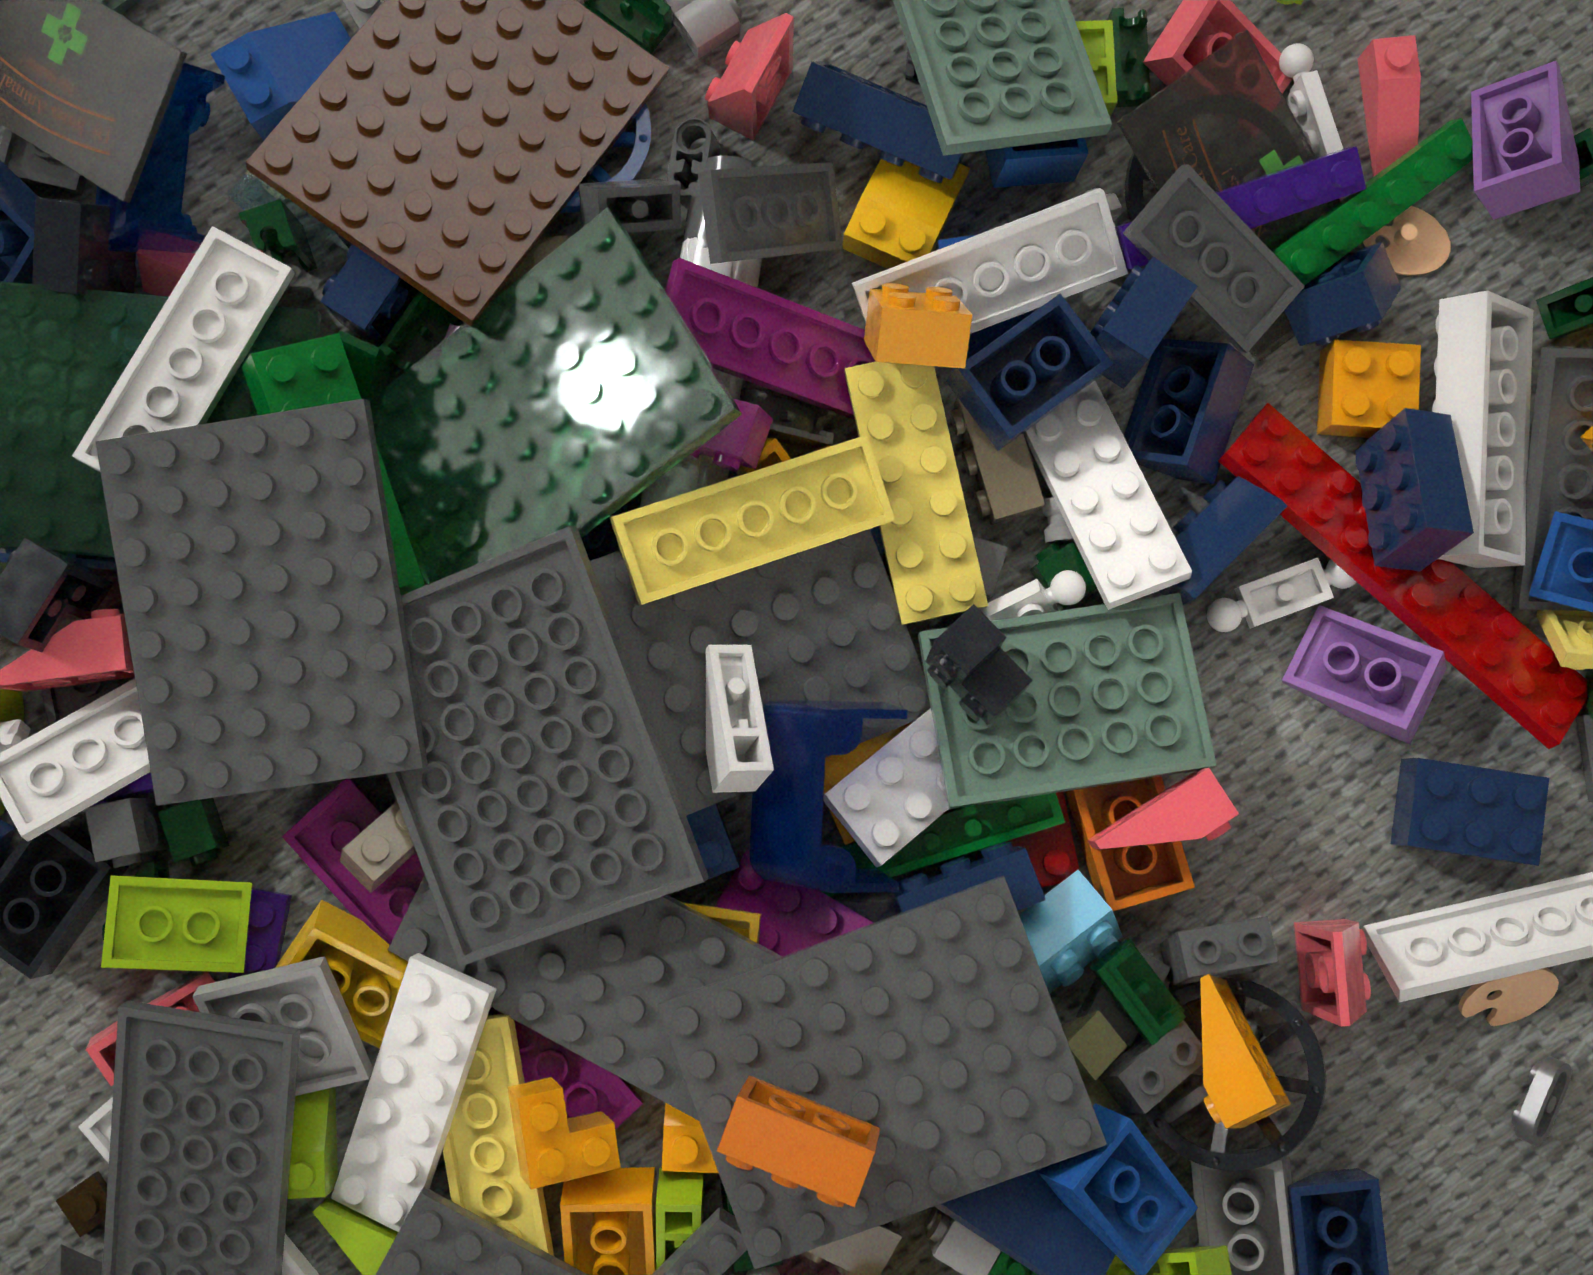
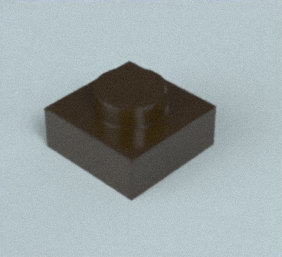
M97 1171L56 1200L79 1237L84 1236L105 1221L107 1183L99 1171Z

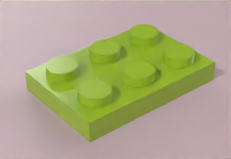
M111 875L101 968L244 973L252 883Z

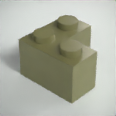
M1098 1010L1062 1024V1028L1092 1106L1097 1103L1113 1111L1118 1104L1098 1077L1123 1052L1127 1045Z

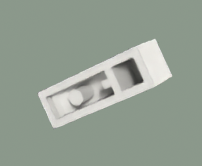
M708 645L706 648V755L713 793L756 791L774 770L751 645Z

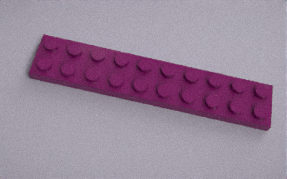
M353 778L345 779L289 829L282 838L353 916L361 919L390 945L425 873L416 852L370 893L340 862L342 849L384 813ZM490 1007L488 1016L503 1014L500 1011ZM514 1020L525 1083L552 1077L563 1087L567 1119L602 1111L614 1122L616 1129L643 1104L644 1100L624 1079Z

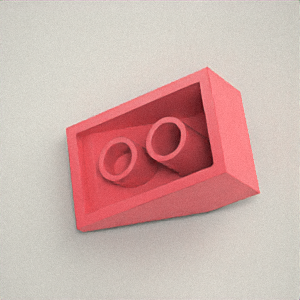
M1183 0L1143 61L1170 90L1187 101L1211 95L1232 96L1257 104L1269 113L1272 112L1293 79L1285 76L1280 69L1279 59L1281 53L1231 0ZM1208 113L1222 122L1223 114ZM1237 117L1235 130L1248 139H1254L1259 130L1247 121Z
M784 13L748 29L741 43L735 41L732 44L725 60V64L728 65L721 79L715 77L712 80L705 96V100L708 101L709 118L754 141L793 70V16Z
M119 609L91 611V619L77 620L67 625L51 637L43 652L31 649L0 669V689L29 692L135 678L124 613L120 614Z
M1348 919L1294 922L1301 1010L1341 1027L1351 1026L1367 1012L1366 1000H1369L1371 996L1368 975L1363 973L1362 955H1365L1367 951V941L1363 929H1359V922Z

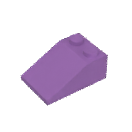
M1557 61L1471 92L1474 192L1493 220L1581 192L1579 158L1560 66Z
M1319 605L1282 682L1368 728L1411 744L1447 666L1444 651Z

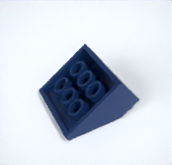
M1041 1168L934 1206L1038 1275H1106L1115 1257V1254L1061 1202L1038 1173Z

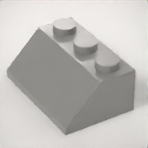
M1241 1149L1225 1152V1154H1243L1259 1149ZM1289 1154L1267 1166L1244 1171L1218 1170L1191 1161L1194 1199L1198 1207L1196 1218L1199 1246L1227 1245L1232 1275H1297L1287 1187L1292 1184Z

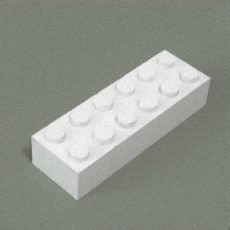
M1490 291L1439 299V315L1436 319L1438 351L1434 362V372L1437 377L1436 400L1433 403L1432 412L1451 415L1474 533L1438 559L1474 568L1525 565L1526 478L1529 460L1533 310Z

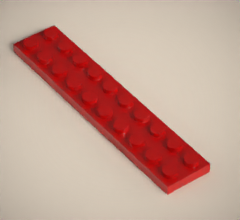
M1269 403L1260 409L1218 461L1236 477L1239 476L1280 498L1288 506L1279 515L1428 645L1444 651L1445 659L1546 748L1551 749L1559 745L1587 700V679L1574 669L1561 667L1554 651L1452 562L1437 559L1421 571L1375 566L1372 548L1368 539L1369 529L1366 512L1362 504L1361 483Z

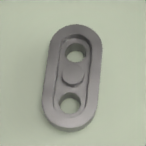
M1549 1056L1542 1062L1538 1061L1533 1065L1528 1078L1530 1088L1524 1102H1520L1512 1115V1125L1515 1127L1517 1138L1534 1146H1539L1548 1137L1570 1084L1572 1074L1570 1064Z

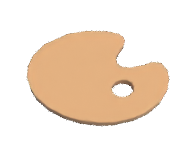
M1410 206L1394 218L1392 226L1382 227L1357 246L1358 250L1376 244V237H1384L1389 243L1385 249L1395 274L1406 276L1424 275L1437 270L1446 262L1451 251V242L1446 230L1433 216L1414 206Z
M1543 968L1475 984L1463 994L1458 1004V1009L1467 1018L1492 1008L1486 1017L1488 1023L1491 1026L1508 1024L1527 1017L1546 1005L1557 992L1559 982L1550 969Z

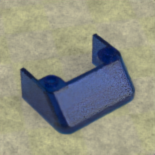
M157 53L114 82L108 95L105 116L115 119V122L105 119L104 128L106 129L103 130L101 147L102 151L109 152L110 155L101 153L95 201V204L110 206L111 232L108 248L131 252L143 249L190 253L199 249L206 235L198 234L196 226L192 224L190 215L181 213L189 136L196 132L200 126L204 127L210 115V103L206 101L207 94L224 85L225 75ZM107 129H110V131H109V136H108V143H109V144L104 143V142H106V139H107V133H108V130H107Z
M774 700L763 705L774 770L756 791H752L749 858L753 870L767 881L830 893L899 892V883L879 869H856L852 855L844 848L836 845H821L825 756L844 755L853 751L858 746L862 737L863 718L907 719L908 710L887 702Z

